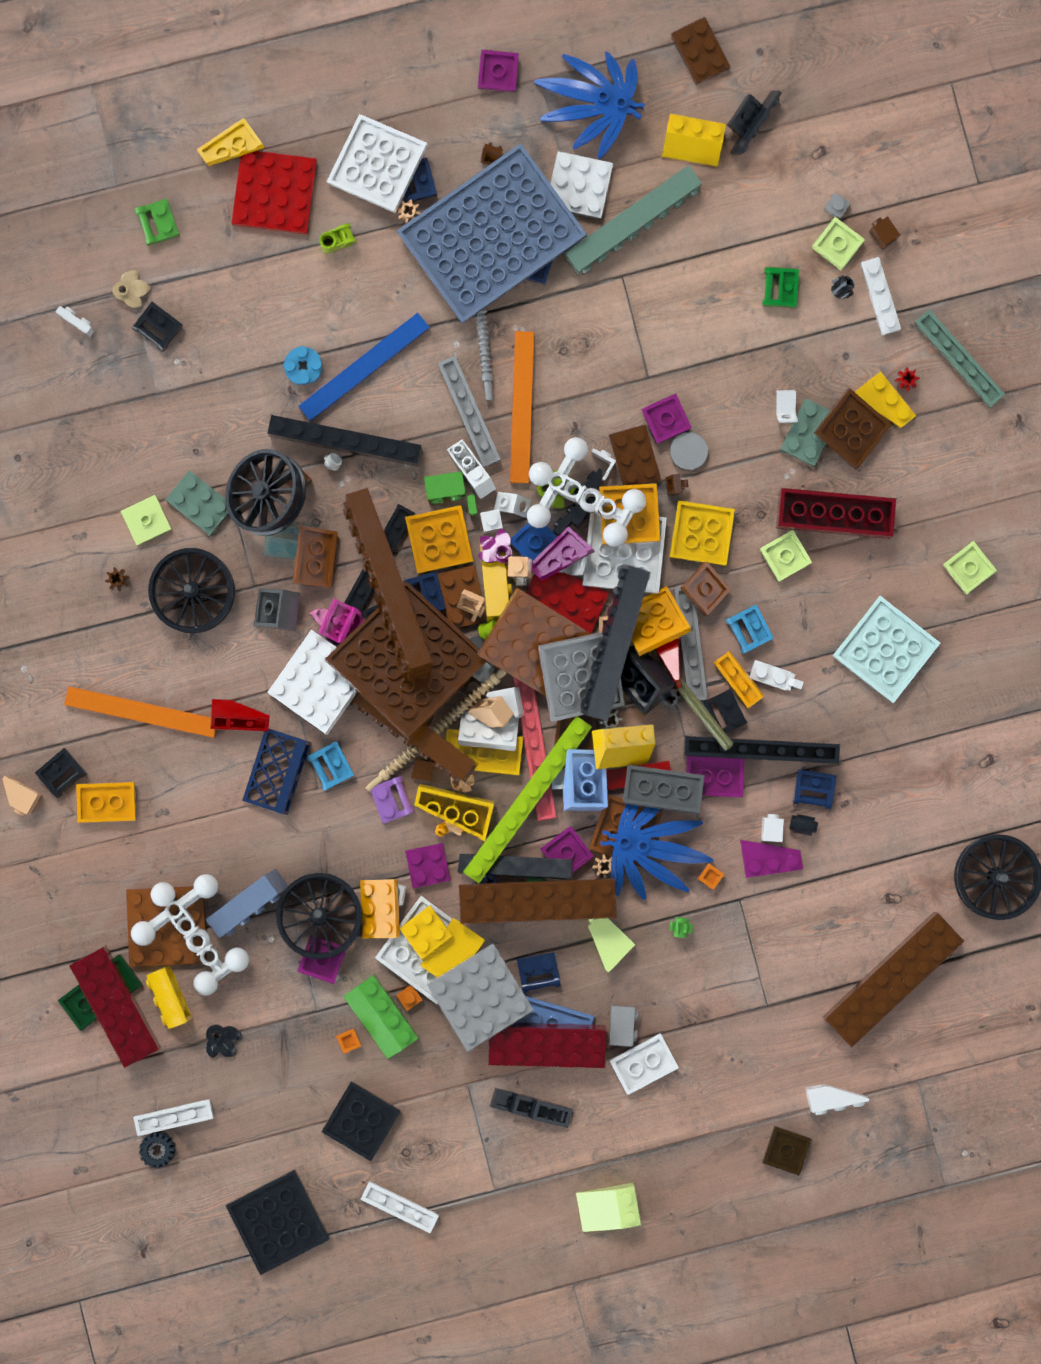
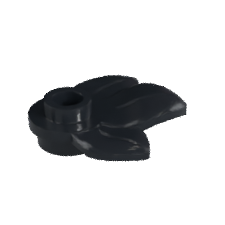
M211 1025L206 1031L208 1041L205 1049L207 1054L211 1058H214L218 1053L225 1057H233L235 1055L234 1041L242 1037L241 1032L233 1026ZM218 1032L219 1036L213 1037L212 1034Z

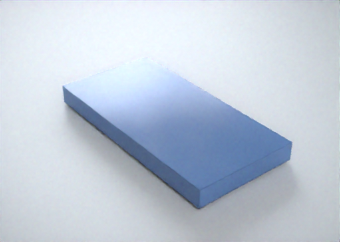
M526 996L534 1011L515 1022L592 1025L595 1016Z

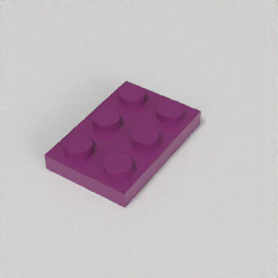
M686 756V773L704 775L702 796L743 797L745 759Z

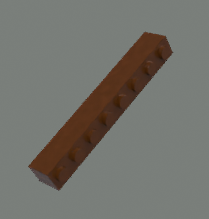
M358 692L350 702L351 705L355 703L360 706L358 710L364 715L368 716V714H371L375 717L373 721L379 726L383 727V725L389 727L388 732L396 738L399 735L404 738L405 741L403 743L411 749L414 747L419 749L420 752L418 754L426 760L429 758L435 761L434 766L441 771L448 770L451 773L449 776L459 783L461 780L466 783L478 766L476 761L426 725H423L408 740Z

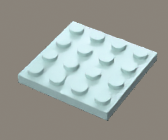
M879 596L832 656L887 700L894 703L940 645V642L887 600Z

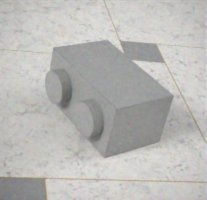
M611 1004L609 1045L633 1046V1042H637V1030H634V1022H638V1011L635 1010L634 1006Z

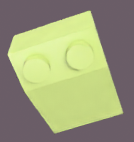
M633 1183L576 1193L583 1232L623 1229L641 1225Z

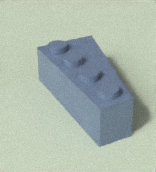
M274 869L208 917L206 921L219 938L224 935L229 937L237 931L235 929L237 925H245L251 920L250 916L252 914L258 915L266 909L264 905L268 902L273 904L281 898L279 894L285 891L288 885L279 872Z

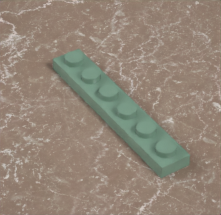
M930 309L914 322L989 408L1005 395Z

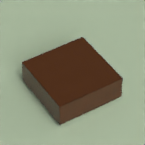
M415 759L411 778L431 781L434 763Z

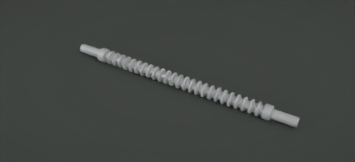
M483 309L475 317L478 319L476 324L479 325L477 327V330H479L477 335L480 336L478 338L480 341L478 345L481 346L479 348V351H481L479 356L482 357L480 359V362H482L480 367L483 368L481 370V373H483L481 380L484 382L486 401H492L491 381H493V374L490 373L492 372V369H490L492 364L489 363L491 361V358H489L491 353H488L490 350L488 345L490 343L487 342L489 339L487 334L489 332L486 331L488 329V326H486L488 321L485 320L487 318V315H485L487 311Z

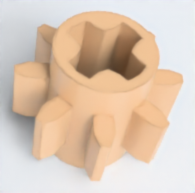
M411 199L409 203L402 201V208L397 209V212L402 213L399 216V220L404 219L407 224L421 214L416 211L419 209V204L414 206ZM406 210L412 211V215L406 213Z
M472 774L466 783L461 780L458 783L451 778V786L454 790H458V793L471 791L470 786H473L475 782Z
M603 854L601 860L595 858L598 863L592 866V868L599 870L596 873L597 876L603 873L604 878H606L607 873L611 874L612 857L607 860L605 854ZM608 861L609 870L606 871L604 869L603 871H601L600 863H606Z

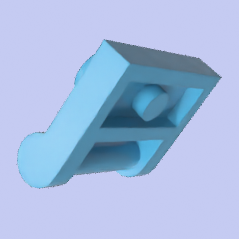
M757 604L725 620L727 625L731 626L741 646L742 654L774 639ZM739 619H742L753 640V643L749 645L737 623Z
M337 741L306 757L308 762L312 763L323 784L321 787L324 791L354 776ZM320 756H323L334 780L329 781L318 760Z

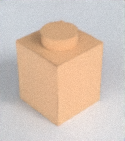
M508 558L509 577L531 578V558Z

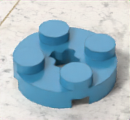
M299 346L287 354L284 369L287 377L293 383L309 385L320 377L322 362L315 350ZM306 361L308 369L299 370V363Z

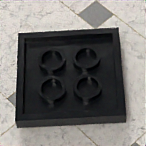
M351 1081L321 1132L367 1160L372 1161L401 1110Z

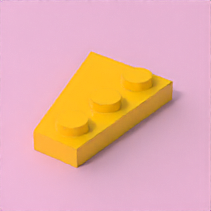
M243 118L198 148L197 151L207 166H212L265 147Z
M881 371L855 391L857 395L880 415L900 429L916 417Z

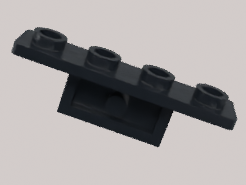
M780 90L770 91L762 104L753 95L747 94L727 124L739 136V139L730 151L732 155H741L747 150L750 140L758 134L760 125L768 119L769 112L778 104L779 97L782 94Z

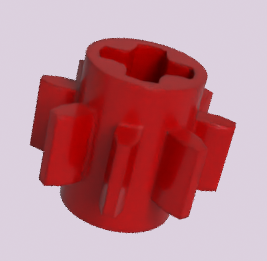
M906 367L904 373L900 370L897 374L900 378L895 379V382H899L900 385L898 389L906 388V392H908L910 386L912 388L917 387V384L914 382L918 381L920 377H916L914 374L916 370L909 371V368ZM905 376L911 379L909 383H907V380H903Z

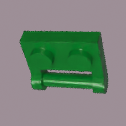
M765 267V297L762 300V306L796 308L799 269ZM774 275H779L777 300L772 299Z

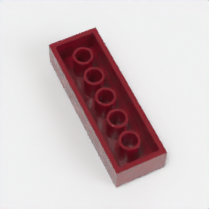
M781 488L778 497L776 529L890 539L894 535L897 498Z
M107 945L69 965L124 1068L161 1048Z
M513 1023L489 1038L488 1065L605 1068L606 1025Z

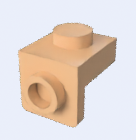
M464 589L457 607L473 614L471 621L475 622L477 616L481 617L485 610V607L482 606L485 598Z

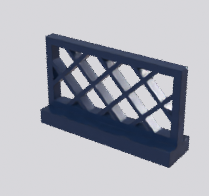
M272 729L264 731L242 801L288 815L311 742ZM269 733L275 734L279 741L271 747L267 741ZM288 740L296 741L294 749L287 752L283 743ZM281 745L285 754L275 758L272 749ZM269 751L273 761L264 765L261 759L262 755ZM287 757L289 766L281 770L277 761ZM275 763L279 773L270 777L266 767ZM263 769L267 779L258 783L256 773ZM281 775L283 784L276 789L272 779ZM269 781L273 791L264 795L260 786ZM257 788L261 797L255 801L248 799L251 790ZM274 793L277 797L275 807L270 806L266 800L267 797Z

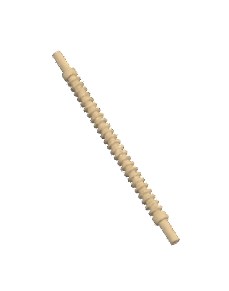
M501 669L496 673H492L489 676L490 679H485V683H481V687L477 686V690H473V694L469 693V697L464 698L465 701H460L461 704H457L455 709L452 708V712H448L447 716L444 715V719H440L439 723L436 722L435 727L431 726V730L440 735V731L444 732V728H448V724L452 725V721H456V717L460 718V714L465 713L464 710H469L468 707H472V703H477V699H481V695L485 696V692H489V688L493 689L494 684L498 685L501 682L500 679L507 673ZM416 747L413 749L407 748L406 752H402L403 755H398L399 758H395L394 763L390 762V766L382 769L379 775L365 787L367 791L371 793V789L378 784H381L384 780L388 781L391 778L390 775H394V771L398 772V768L403 767L402 764H407V760L411 761V757H415V753H419V749Z

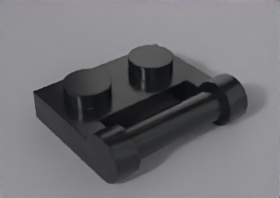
M152 301L135 322L132 330L136 333H141L158 346L157 349L164 352L183 325ZM147 321L165 335L164 339L158 338L145 328L143 324Z
M731 689L702 702L706 710L721 727L711 707V704L716 703L727 727L722 729L725 734L747 723Z
M63 748L39 768L35 774L58 799L80 777H85L87 772L70 752ZM73 767L76 772L56 788L53 783Z

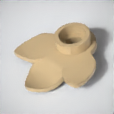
M131 270L124 273L121 281L114 284L112 293L116 299L124 300L127 306L139 308L142 307L140 297L146 295L151 287L146 282L138 280V271ZM119 288H124L126 292L121 293Z

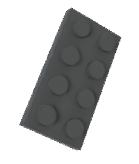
M628 765L623 804L700 814L704 775Z

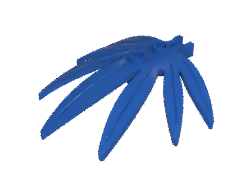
M608 51L605 52L606 65L615 85H612L602 73L590 64L576 57L563 54L562 58L570 66L601 88L589 83L566 78L536 79L534 81L536 85L575 100L595 104L560 108L541 116L540 121H573L603 114L604 116L589 125L573 144V150L580 148L597 137L610 124L599 146L597 159L600 160L617 139L626 115H631L638 120L641 119L642 114L637 113L636 109L644 110L645 104L635 103L632 100L638 77L635 59L632 58L627 65L624 82L617 61Z
M626 804L620 818L618 833L610 834V832L604 830L602 834L608 835L609 838H614L616 841L600 842V845L615 847L611 861V879L615 878V895L619 896L622 889L624 865L633 888L643 900H646L644 883L633 863L634 860L664 883L689 892V888L676 875L659 863L647 858V855L679 863L713 862L714 859L680 844L651 840L650 838L683 833L702 825L703 822L696 820L672 821L640 830V827L650 821L660 809L646 807L632 821L639 806Z

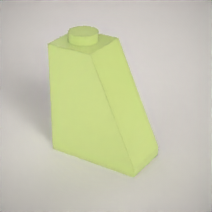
M609 918L589 919L590 924L588 927L603 965L609 973L635 944Z

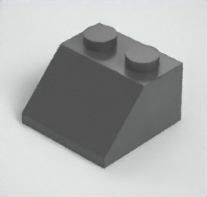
M259 588L254 626L295 631L301 593L284 589Z

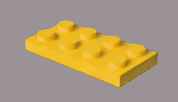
M447 729L446 740L478 763L474 771L519 775L523 737H517L516 750L510 751L458 745L459 730Z

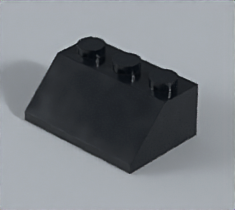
M634 645L629 647L620 677L622 691L646 715L668 697L676 683L648 652L639 656Z

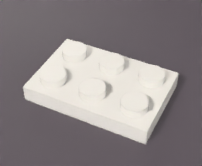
M464 710L465 713L461 714L458 745L510 751L516 750L519 717L513 715L506 726L491 728L467 712L468 710Z
M661 1033L609 1060L627 1095L679 1068Z

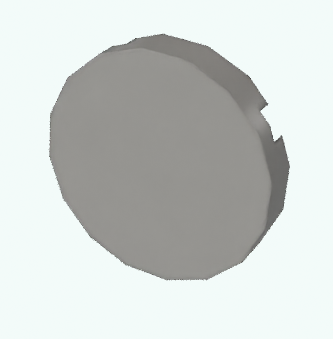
M685 432L673 440L670 447V456L672 462L678 468L692 471L704 464L708 456V447L706 441L700 435L693 432Z

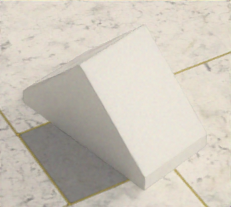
M519 687L487 693L486 696L488 698L502 696L515 717H522L524 715Z

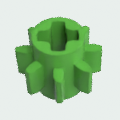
M675 917V922L670 921L669 930L673 931L674 937L687 938L688 933L692 934L693 924H689L690 919Z

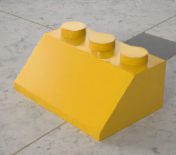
M670 114L662 157L717 167L726 124Z
M653 724L592 731L596 769L648 764L655 746Z
M171 965L146 975L147 987L155 995L153 1001L156 1008L160 1007L162 1012L160 1017L164 1026L170 1029L192 1019Z

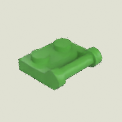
M167 198L135 208V213L139 216L146 236L145 242L147 246L180 236ZM146 213H152L159 235L153 236Z

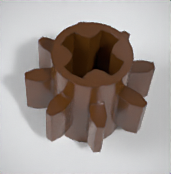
M114 567V572H107L109 579L105 580V582L111 583V590L115 586L118 591L122 590V586L128 587L126 579H129L130 576L123 575L125 573L124 569L118 572L117 568ZM115 576L121 579L120 583L115 581Z

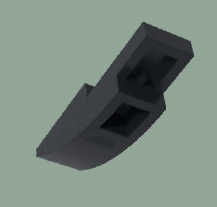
M600 468L597 471L593 470L586 479L588 481L584 484L587 489L594 488L599 491L602 479V470ZM576 488L573 493L575 495L578 494L579 489ZM590 496L587 498L586 503L593 504L596 498ZM573 503L566 511L568 514L565 518L562 519L560 517L553 525L555 527L554 533L559 536L571 524L579 528L590 512L583 510L580 505Z

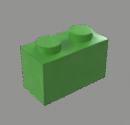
M462 471L424 477L427 499L432 504L444 503L443 500L445 499L460 501L462 497L466 496Z

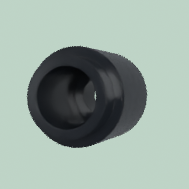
M801 814L791 816L789 830L794 831L793 833L812 836V833L817 832L818 822L815 821V817Z

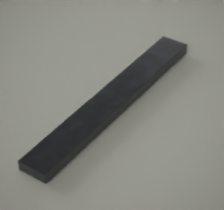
M400 504L397 505L384 529L392 555L407 530L405 517L415 515V512ZM364 568L344 602L360 612L365 607L374 590L369 585V573L364 571ZM327 638L328 640H330V641H332V642H334V643H336V644H338V645L341 644V643L335 642V641H333V640Z

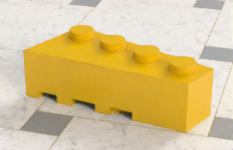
M501 552L499 554V556L504 557L506 555L505 552ZM482 561L487 621L490 623L493 619H499L509 602L508 596L512 595L511 584H507V577L509 576L508 566H505V563L497 561L486 563Z
M419 784L414 805L485 841L494 801Z

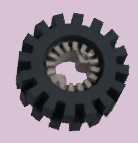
M161 1131L153 1132L142 1140L139 1146V1155L141 1154L140 1159L145 1162L146 1166L149 1165L150 1168L156 1167V1169H159L160 1167H165L174 1158V1153L176 1152L175 1142L173 1143V1138L167 1136V1133L163 1134ZM160 1145L162 1154H154L153 1146Z

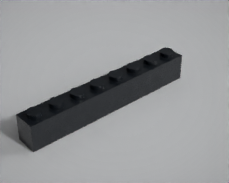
M271 415L267 432L269 437L416 467H419L422 453V445L275 415Z
M623 564V567L618 572L619 581L613 590V602L607 611V623L602 628L603 637L597 646L596 661L591 666L592 675L586 684V696L582 699L580 705L581 713L606 721L609 719L650 571Z
M684 736L683 756L839 764L840 744L729 738L733 746L728 750H724L716 738Z

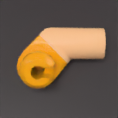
M446 821L438 824L435 830L436 835L439 837L450 832L461 836L463 829Z

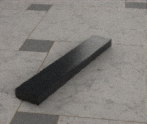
M476 854L459 855V874H465L464 870ZM498 856L485 875L572 880L574 861L572 859Z

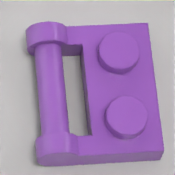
M402 776L378 784L371 789L383 824L415 812L414 806H411L404 788ZM392 785H395L404 807L402 811H399L390 788Z

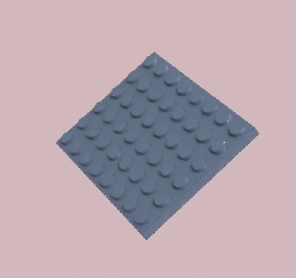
M521 143L397 230V234L462 324L587 237L584 229Z

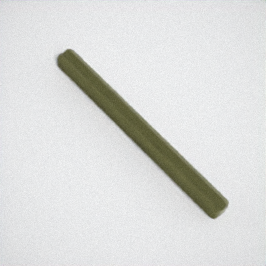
M659 661V666L668 674L662 662ZM681 678V688L677 689L723 749L728 750L733 746L732 741Z

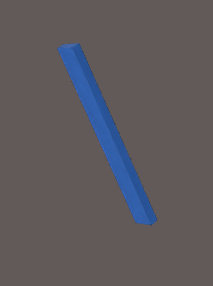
M417 312L298 407L311 422L425 333L430 327Z

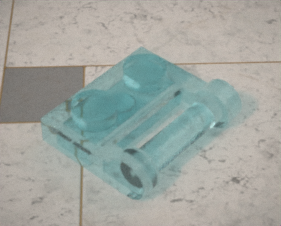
M289 526L280 533L298 535L299 527ZM272 535L265 536L263 556L295 560L298 539L275 538Z

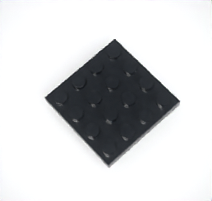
M296 1169L225 1205L260 1275L330 1240Z

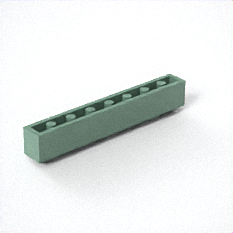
M689 165L567 251L565 259L577 275L588 273L592 270V265L596 262L600 264L605 261L610 252L614 251L615 253L619 251L627 240L633 241L639 236L638 232L651 228L655 220L665 218L673 207L677 209L682 206L687 197L690 196L692 198L700 192L702 182Z

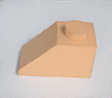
M502 696L479 699L467 711L470 715L491 728L506 726L509 723V719L514 715Z
M4 776L2 780L9 805L14 807L13 811L21 816H24V814L30 815L42 794L10 776Z

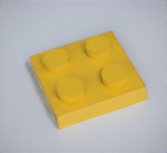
M431 905L399 928L421 960H424L454 937Z

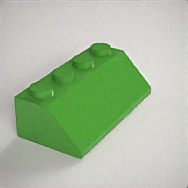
M375 973L343 995L387 1059L419 1038L417 1032Z

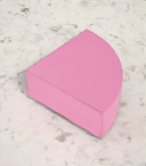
M316 609L310 612L320 626L325 619L328 609Z

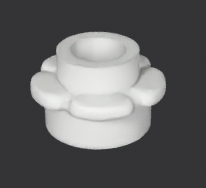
M333 452L324 456L326 468L333 471L338 470L342 464L340 456Z

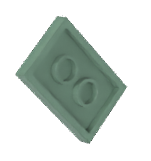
M805 398L797 414L798 422H793L780 450L814 467L825 443L813 433L830 410Z
M190 470L165 499L210 536L228 515L225 498Z

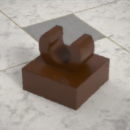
M492 143L485 144L480 162L490 165L502 157V146L497 148L492 146Z
M672 474L665 477L667 496L678 495L682 493V489L689 487L688 479L681 480L680 474Z

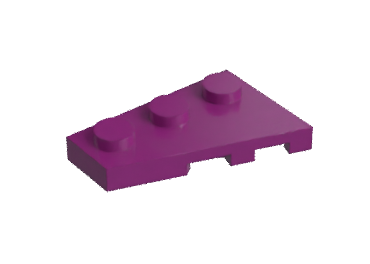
M740 840L745 878L803 870L800 850Z

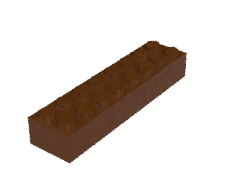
M615 878L459 885L460 924L616 918Z
M933 912L839 1000L823 1018L850 1047H853L949 957L964 940L939 913Z

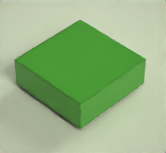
M468 495L469 514L471 517L477 516L475 496Z

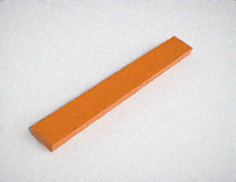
M515 331L510 483L529 484L534 332Z
M68 686L64 705L215 738L216 729H210V717Z

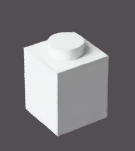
M499 509L480 513L484 534L498 532L499 529H503Z
M768 814L767 818L763 817L761 840L782 842L784 819H779V815Z

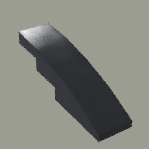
M496 1087L490 1103V1107L566 1128H568L573 1110L556 1103Z

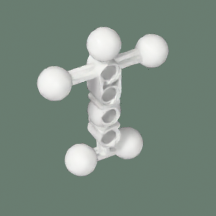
M574 437L566 442L564 446L566 457L557 472L553 473L551 466L544 462H537L531 466L529 470L531 482L538 486L549 484L540 503L531 506L527 512V520L533 527L542 528L550 522L551 512L549 509L557 494L570 501L576 502L587 512H595L597 515L600 513L604 519L614 518L617 520L616 523L609 524L603 532L605 542L610 546L617 547L624 544L627 540L628 533L626 527L633 514L642 511L646 505L644 493L637 489H631L623 495L622 505L624 508L621 510L616 507L613 500L606 499L597 489H587L586 486L582 487L579 482L568 477L575 462L583 460L588 453V445L581 438ZM561 479L562 484L560 486H553V481ZM576 487L579 489L578 494H569L572 488ZM593 496L596 498V501L593 504L586 503L588 497ZM606 505L613 507L611 512H603V508Z
M209 874L198 876L194 882V888L177 901H174L175 890L172 885L166 882L155 884L151 890V899L158 906H166L165 910L149 922L140 921L136 923L131 930L133 941L138 945L146 946L155 939L156 931L171 920L177 930L185 935L184 939L186 938L188 949L197 953V956L200 955L202 963L210 966L213 970L212 972L203 971L194 979L195 991L203 996L213 994L217 990L218 981L231 971L241 972L249 964V955L242 948L229 950L226 953L225 962L222 963L219 959L218 950L211 947L213 944L210 943L209 934L205 930L200 929L199 926L196 927L195 920L186 909L199 898H211L217 893L218 882L215 877ZM171 905L179 906L180 912L178 915L170 913ZM182 921H190L192 924L191 929L187 931L182 929ZM194 936H201L203 938L201 946H196L193 943ZM212 951L215 954V959L207 961L204 956L205 952Z

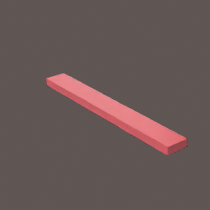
M513 677L514 686L520 689L524 715L520 717L530 778H532L546 758L535 689ZM551 784L535 805L538 821L557 818Z

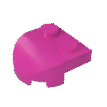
M333 599L318 634L335 642L342 643L364 621L362 613L350 605Z

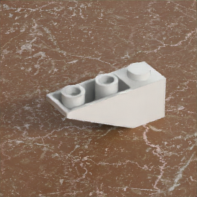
M463 439L447 449L480 499L496 489L490 476Z
M827 1084L805 1087L810 1111L816 1115L825 1114L829 1109H834L835 1111L845 1110L846 1106L853 1105V1107L864 1106L865 1102L869 1101V1098L865 1095Z

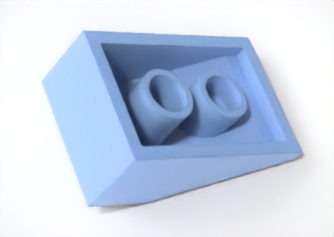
M567 750L563 787L564 811H601L608 807L606 768L596 769L594 750Z

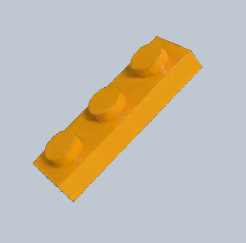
M730 650L713 662L747 708L764 697L763 693Z

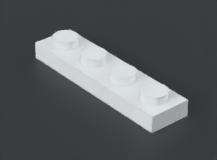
M877 257L861 262V270L882 336L900 331L901 326L880 258Z
M210 1099L137 1115L133 1118L137 1136L213 1119L214 1114Z
M369 1181L361 1197V1200L431 1233L439 1214Z

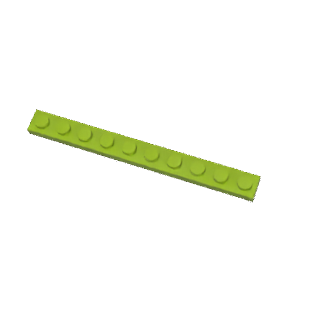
M578 716L574 718L464 870L466 875L480 883L566 764L567 750H576L592 726Z

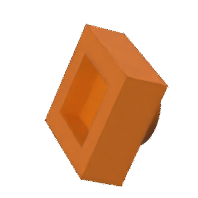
M708 863L697 879L714 890L724 876V873Z
M412 985L396 994L406 1011L423 1000Z
M354 1028L336 1035L343 1054L362 1046Z

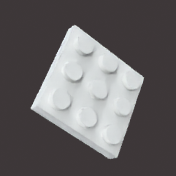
M558 151L551 185L572 214L601 220L613 163Z

